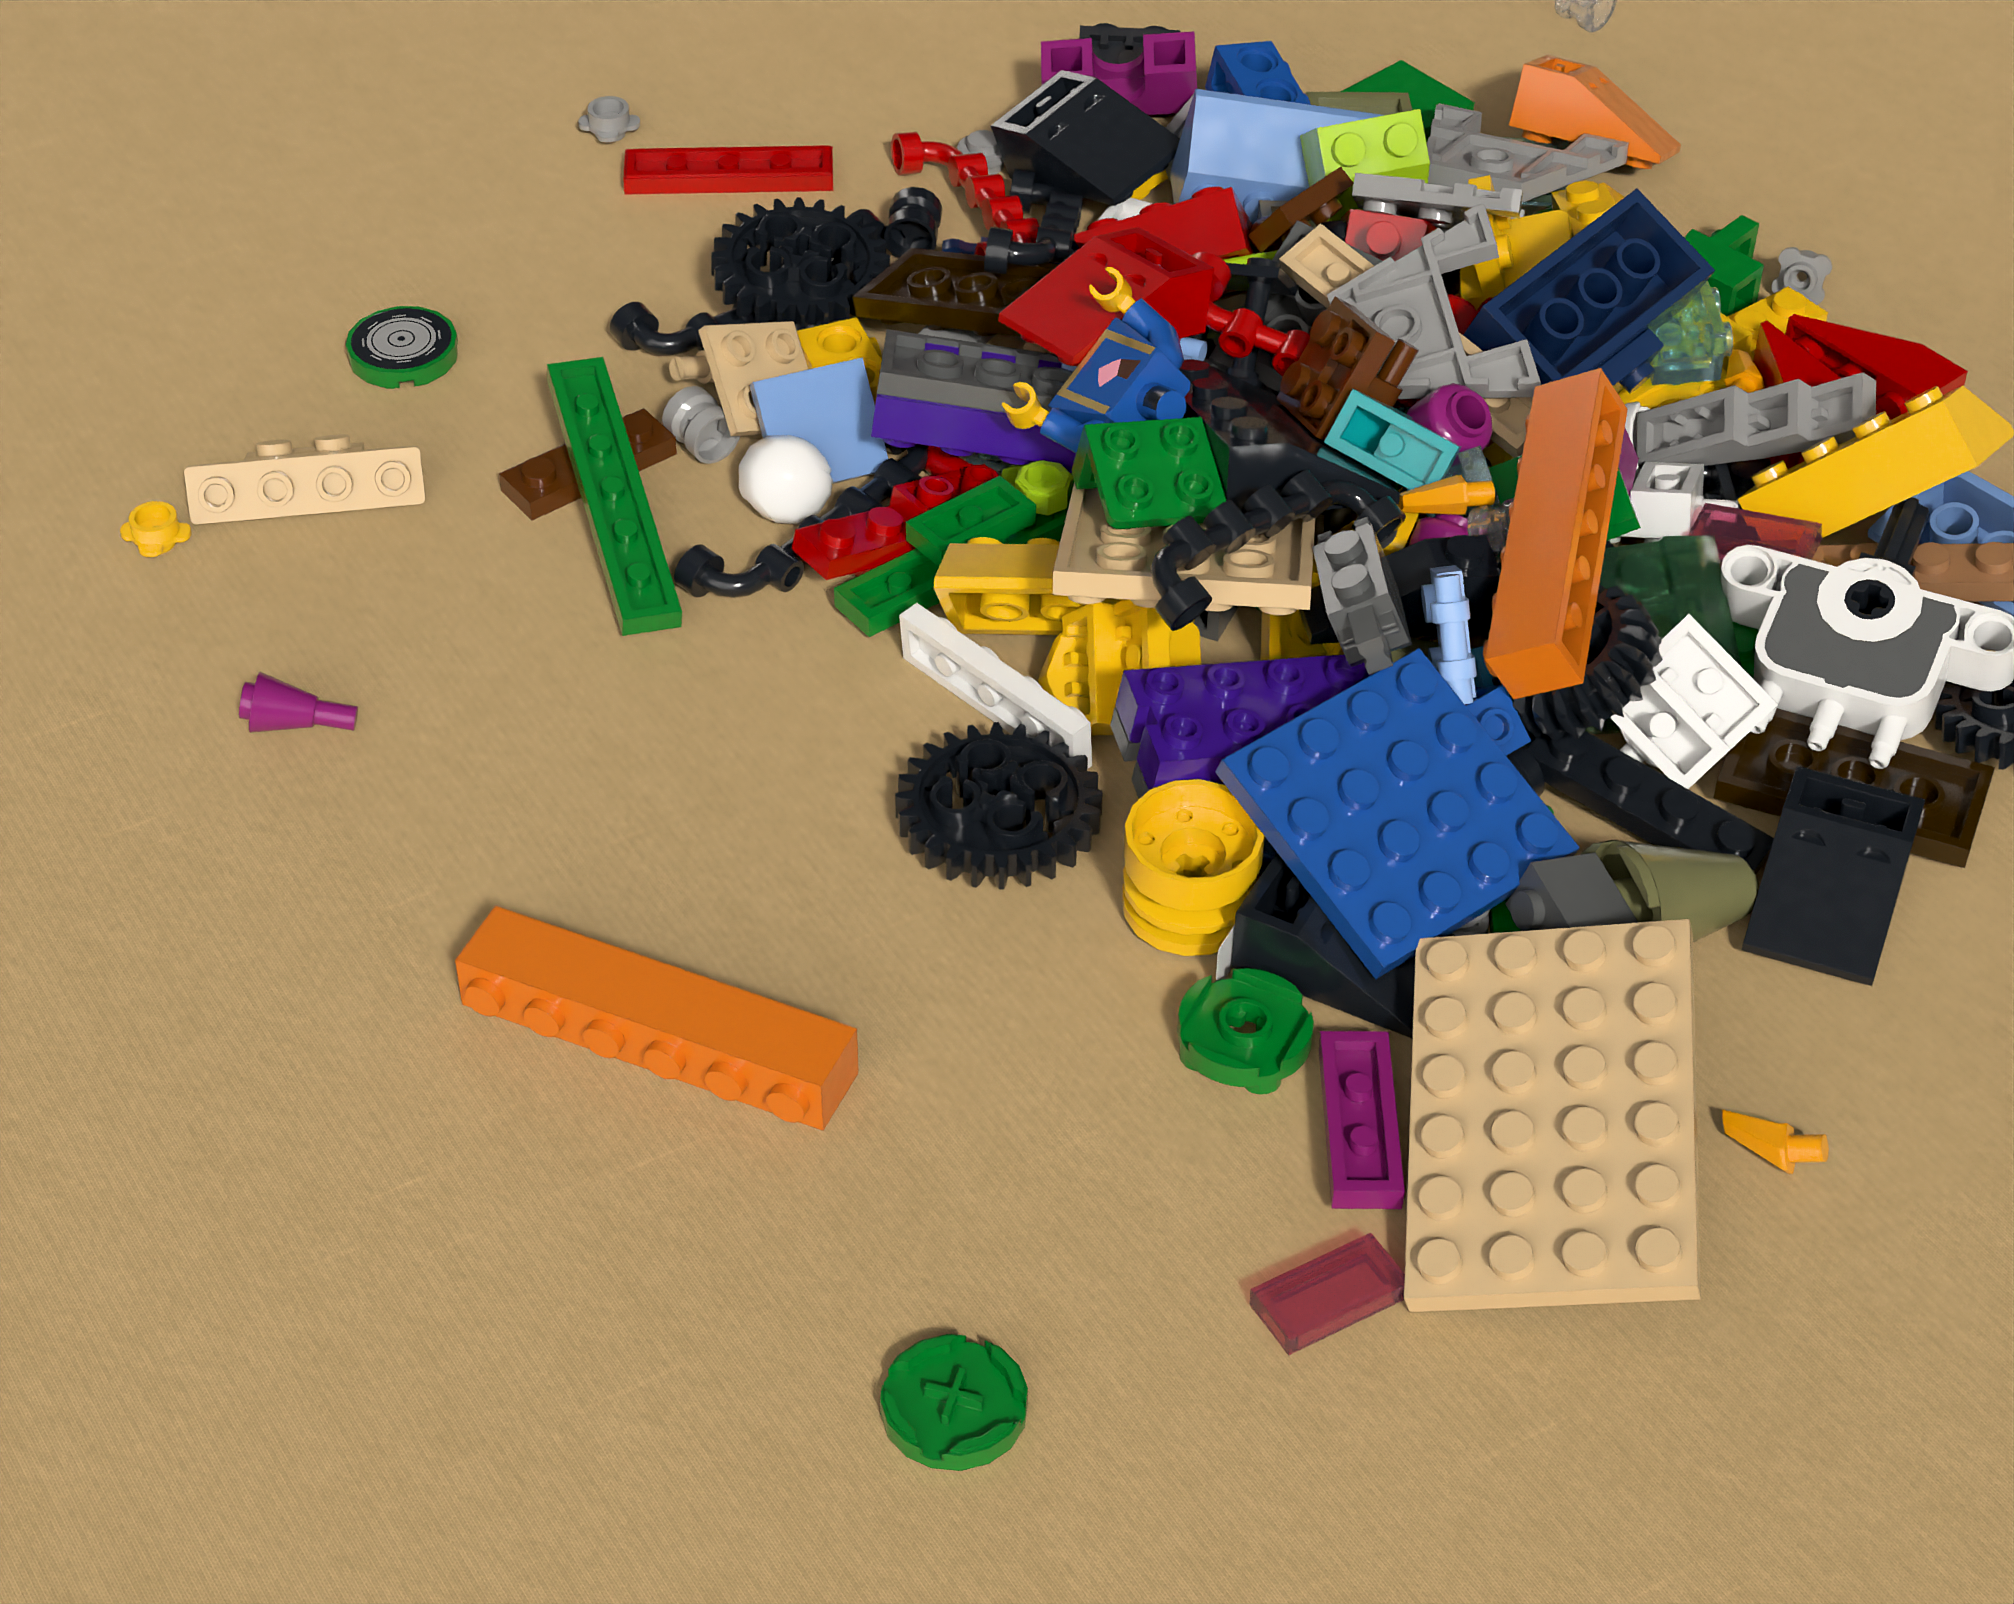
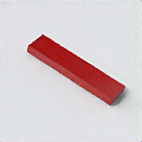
M833 146L625 149L624 193L625 195L833 191Z

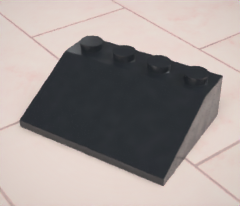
M1185 359L1179 370L1191 382L1190 390L1184 397L1186 400V411L1183 418L1202 417L1226 501L1232 500L1243 514L1245 513L1242 509L1244 503L1257 490L1270 484L1284 498L1281 494L1283 487L1293 477L1307 469L1321 483L1339 479L1353 482L1367 490L1377 501L1383 497L1390 496L1396 504H1399L1400 493L1383 476L1315 437L1276 399V395L1210 366L1207 362L1194 359ZM1334 504L1329 506L1326 510L1342 509L1348 507L1340 504Z

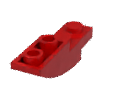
M985 464L970 465L965 469L936 476H925L920 480L893 486L889 506L876 507L870 511L838 519H828L822 523L795 529L791 549L825 580L853 573L858 577L916 549L906 541V521L999 475Z

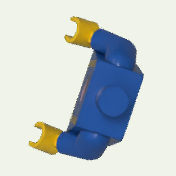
M1113 267L1105 268L1107 273L1117 282V287L1112 293L1101 295L1091 284L1089 285V290L1103 309L1108 312L1121 311L1124 316L1122 320L1115 317L1048 404L1051 411L1049 412L1042 408L1033 387L1024 382L1013 384L1016 395L1023 401L1028 402L1024 407L1016 409L1002 402L1003 409L1013 426L1027 429L1038 425L1041 427V435L1074 453L1077 452L1082 430L1086 424L1183 418L1186 411V400L1184 397L1190 390L1191 382L1179 370L1183 364L1184 357L1177 331L1142 298L1135 301L1132 298L1130 285L1120 272Z

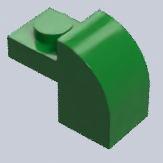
M1743 215L1736 218L1723 229H1717L1710 237L1695 229L1690 230L1685 236V239L1715 269V272L1701 288V291L1711 308H1715L1727 317L1757 302L1764 268L1763 263L1753 259L1759 223Z

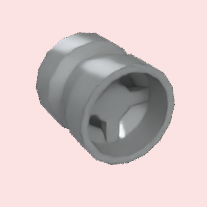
M691 386L680 390L668 401L663 411V426L676 436L678 442L685 443L686 449L702 463L711 464L724 459L735 449L740 439V436L730 435L722 407L718 406L717 401L702 387Z

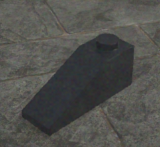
M1486 535L1428 538L1386 556L1399 589L1410 637L1437 635L1436 624L1425 622L1421 585L1432 584L1430 568L1452 565L1462 570L1464 593L1469 599L1471 617L1468 620L1469 633L1490 632L1493 616L1492 597L1497 593L1501 571ZM1318 585L1311 589L1310 610L1299 609L1310 645L1339 643L1326 613L1321 585Z

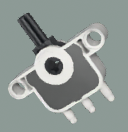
M1910 497L1906 501L1894 505L1874 555L1861 552L1859 559L1847 561L1838 567L1756 545L1736 547L1724 557L1721 566L1720 592L1722 611L1730 620L1738 624L1759 629L1755 644L1754 680L1779 704L1751 730L1752 733L1760 734L1764 732L1768 722L1773 719L1777 708L1813 718L1809 728L1810 735L1807 744L1815 751L1826 749L1829 739L1833 738L1838 725L1875 735L1871 744L1872 751L1869 756V762L1873 767L1883 769L1888 766L1891 757L1895 755L1901 740L1912 738L1926 728L1932 718L1946 681L1982 691L2001 690L2012 683L2014 680V617L2001 610L1920 589L1915 579L1916 566L1910 565L1930 515L1928 508L1919 504V499Z

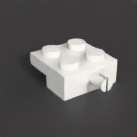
M1645 461L1631 489L1630 495L1641 528L1608 541L1616 543L1621 540V537L1644 538V543L1650 546H1676L1680 544V540H1690L1695 525H1702V522L1738 525L1740 504L1737 499H1704V464Z
M1690 614L1662 639L1659 645V652L1663 660L1653 668L1656 681L1641 686L1643 700L1630 701L1623 707L1624 717L1618 715L1610 717L1620 727L1623 737L1627 742L1620 751L1641 763L1646 761L1660 768L1669 779L1687 789L1695 784L1779 705Z

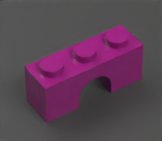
M1195 32L1143 35L1144 49L1141 55L1135 60L1123 64H1112L1099 59L1093 51L1092 38L1041 41L1042 85L1061 70L1098 78L1147 115L1178 113L1194 94L1195 89H1198Z

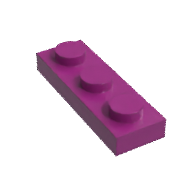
M1320 1031L1318 1050L1331 1208L1402 1209L1405 1190L1388 1031Z

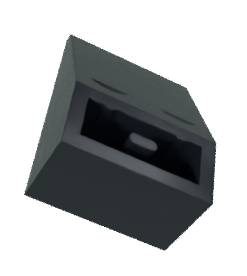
M1065 70L1058 72L990 125L1010 179L1013 178L1014 169L1035 171L1036 183L1055 186L1069 194L1082 195L1083 198L1113 206L1128 200L1133 195L1134 190L1153 175L1164 171L1168 167L1169 162L1175 158L1180 141L1179 137L1098 78Z
M1797 766L1782 809L1741 950L1872 986L1911 855L1925 799Z
M1276 853L1236 912L1231 967L1235 969H1258L1276 974L1295 985L1305 997L1413 1039L1415 956L1375 979L1284 860ZM1451 933V934L1447 935L1446 937H1448V936H1455V935H1454L1453 933Z

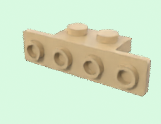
M345 434L317 437L314 439L315 447L292 448L291 440L256 443L257 452H248L243 461L198 464L186 467L184 477L190 521L198 525L422 504L425 501V488L420 448L412 445L364 450V442L350 443L349 435Z

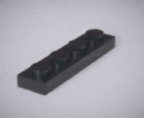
M1584 731L1579 739H1576L1567 732L1557 741L1552 740L1547 734L1536 737L1527 748V751L1539 763L1545 783L1653 845L1735 854L1748 863L1755 875L1769 857L1774 840L1772 836L1587 731Z

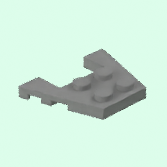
M1440 103L1436 105L1435 117L1431 125V134L1427 141L1430 160L1428 184L1454 187L1455 183L1468 184V179L1490 175L1496 192H1500L1501 187L1522 190V202L1624 165L1627 161L1629 142L1584 133L1565 150H1559L1480 133L1482 112Z
M1355 173L1352 197L1358 208L1364 211L1430 221L1441 230H1449L1454 225L1461 223L1465 220L1464 212L1483 203L1487 214L1511 217V219L1525 216V210L1521 209L1523 191L1520 189L1501 187V191L1496 192L1477 189V186L1473 184L1455 183L1454 187L1427 184L1422 179Z
M1484 203L1464 212L1465 220L1446 232L1437 228L1422 237V246L1399 260L1394 261L1389 257L1327 294L1329 305L1336 296L1355 306L1396 342L1398 338L1402 339L1419 350L1399 384L1403 391L1398 399H1421L1439 386L1451 383L1465 385L1482 398L1533 397L1535 387L1541 385L1527 339L1469 356L1465 354L1441 274L1499 258L1497 243Z

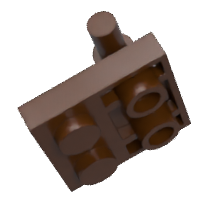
M1335 296L1328 309L1322 311L1315 319L1310 331V340L1298 361L1293 362L1285 371L1280 384L1281 391L1276 399L1315 437L1325 441L1352 389L1393 407L1403 391L1399 384L1419 350L1402 339L1398 338L1396 342L1355 306Z

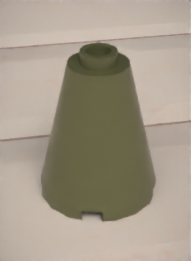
M1619 840L1593 843L1581 853L1596 852L1638 922L1690 919L1693 942L1748 916L1754 908L1758 894V881L1755 873L1743 858L1735 854Z

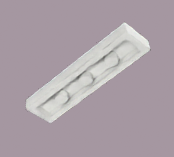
M914 604L899 615L903 659L993 722H999L1001 727L1010 734H1013L1020 724L1026 726V737L1032 739L1045 730L1049 731V745L1051 747L1064 742L1069 746V758L1086 755L1088 758L1087 769L1092 766L1091 722L1087 720L1080 710L1073 706L1065 705L1043 690L1035 679L1030 676L1021 675L1001 661L990 648L979 646L957 631L949 620L937 617L920 604Z

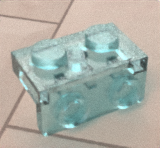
M1708 281L1686 307L1653 332L1664 346L1650 362L1651 366L1656 370L1650 377L1652 385H1680L1687 382L1716 381L1721 379L1723 358L1732 354L1733 334L1730 323L1722 322L1720 316L1719 291L1717 287H1710Z

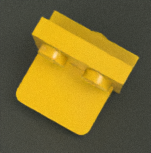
M1490 175L1468 179V184L1476 185L1477 189L1495 191ZM1554 210L1514 219L1487 214L1497 243L1499 258L1460 268L1461 298L1470 302L1475 307V310H1477L1484 300L1497 296L1572 238L1571 224L1566 211Z
M1123 599L1115 604L1104 602L1086 604L1062 616L1063 631L1058 634L1052 644L1040 672L1038 682L1043 690L1067 706L1077 708L1084 714L1087 720L1091 722V736L1114 735L1110 724L1114 708L1116 707L1115 704L1123 671L1201 665L1200 632L1198 627L1192 622L1181 629L1172 631L1155 611V608L1135 605L1130 599Z

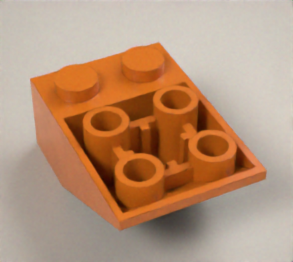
M1551 55L1542 56L1523 65L1509 126L1523 129V138L1540 143H1552L1553 137L1574 142L1586 133L1629 142L1625 164L1642 169H1652L1653 163L1660 164L1679 153L1681 144L1597 67Z

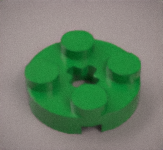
M1250 968L1233 969L1232 979H1221L1212 983V975L1197 981L1186 992L1180 1003L1177 1025L1180 1060L1188 1069L1198 1071L1216 1082L1235 1087H1244L1249 1092L1259 1095L1272 1093L1280 1087L1282 1079L1294 1074L1308 1058L1312 1046L1314 1027L1312 1012L1309 1014L1302 1005L1303 995L1296 986L1276 974ZM1246 1021L1256 1024V1032L1240 1033L1230 1026L1240 1028Z

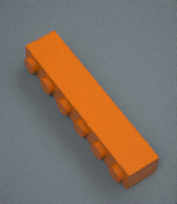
M1602 368L1536 386L1530 414L1526 416V437L1522 457L1519 458L1517 463L1518 481L1515 497L1509 506L1510 524L1506 546L1502 548L1500 554L1502 567L1497 593L1492 597L1493 616L1488 640L1485 641L1483 646L1484 662L1489 673L1494 677H1498L1514 700L1583 684L1628 410Z
M494 906L455 959L462 1005L471 1007L479 1014L489 1017L496 1016L528 1027L541 1036L556 1037L588 1048L601 1057L616 1058L648 1069L661 1078L676 1079L711 1091L721 1099L728 1101L736 1100L771 1112L787 1122H799L824 1131L859 1073L857 1028L498 906Z

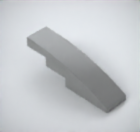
M1859 373L1811 387L1803 381L1796 379L1751 393H1747L1734 385L1638 413L1637 426L1638 466L1642 469L1645 461L1704 464L1706 466L1763 459L1803 452L1832 436L1835 437L1838 444L1844 443L1856 437L1852 430L1854 426L1876 415V380L1865 373Z

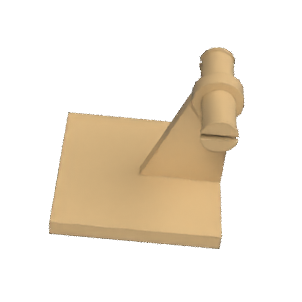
M794 321L703 326L698 331L704 350L698 351L695 356H675L672 358L669 364L671 377L676 381L697 379L703 384L715 383L730 435L762 434L749 385L755 381L809 370Z

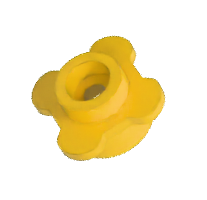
M150 501L138 505L129 514V522L124 523L120 528L121 538L135 543L138 546L139 554L144 557H155L166 553L175 546L176 542H185L192 534L189 524L178 522L175 508L171 504L162 501Z

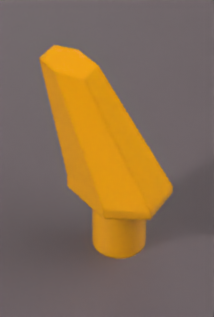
M1738 349L1730 351L1727 375L1724 379L1726 388L1735 385L1747 393L1765 389L1763 377L1749 353Z
M1455 475L1400 493L1399 504L1397 505L1403 512L1462 515L1466 513L1467 507L1493 505L1495 502V487L1491 480L1466 482L1462 475Z
M1722 1109L1725 1134L1788 1174L1794 1173L1795 1163L1827 1162L1829 1147L1825 1134L1794 1135V1127L1788 1123H1776Z

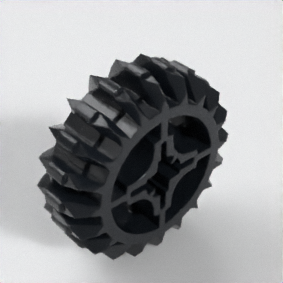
M1599 583L1583 684L1515 700L1509 694L1513 707L1518 712L1525 729L1529 730L1535 737L1547 734L1552 740L1557 741L1568 732L1576 739H1579L1585 729L1590 726H1594L1602 731L1606 719L1613 715L1624 717L1623 707L1630 701L1643 700L1641 686L1656 681L1653 668L1663 660L1659 652V645L1662 640L1658 635V628L1651 619L1650 614L1640 601L1637 602L1632 594L1629 595L1623 592L1618 585L1606 589ZM1498 677L1492 679L1494 685H1502Z

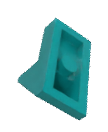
M1352 389L1324 441L1325 444L1409 490L1444 479L1461 449L1460 445L1415 422L1411 416L1355 389Z

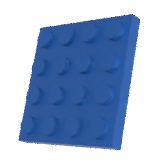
M1420 648L1393 663V666L1374 673L1222 759L1216 770V774L1375 979L1415 956L1416 948L1421 938L1446 937L1508 899L1520 885L1519 881L1531 862L1574 856L1580 848Z

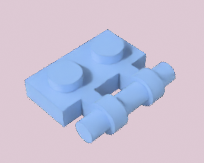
M1455 565L1430 568L1432 584L1421 585L1422 606L1425 622L1436 624L1439 647L1428 648V659L1462 702L1470 704L1473 703V697H1476L1474 677L1477 676L1475 656L1471 653L1468 620L1471 617L1469 599L1464 593L1462 570Z

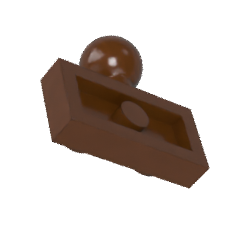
M1339 167L1280 206L1270 216L1258 219L1252 225L1248 235L1252 241L1255 253L1279 250L1297 221L1311 226L1309 221L1312 220L1317 227L1320 223L1322 224L1341 210L1343 205L1339 202L1338 198L1354 184L1343 168Z

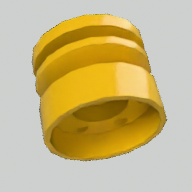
M1202 779L1171 781L1150 789L1132 805L1125 823L1124 832L1125 866L1123 869L1124 884L1122 886L1124 918L1139 938L1158 950L1181 956L1211 955L1218 952L1221 944L1235 925L1237 910L1260 878L1259 872L1262 866L1264 835L1226 785Z

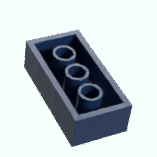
M1636 188L1483 305L1463 336L1482 351L1527 339L1541 385L1598 369L1647 329H1650L1652 332L1657 330L1692 301L1715 272V269Z

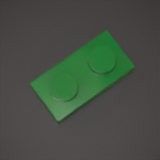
M999 475L906 521V541L939 567L950 543L967 544L970 539L978 537L993 538L1001 541L1035 524L1036 504Z

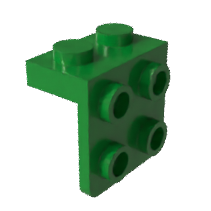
M1202 417L1084 425L1071 470L1076 489H1098L1106 521L1111 527L1115 529L1171 526L1187 516H1192L1199 524L1203 523L1212 510L1226 501Z

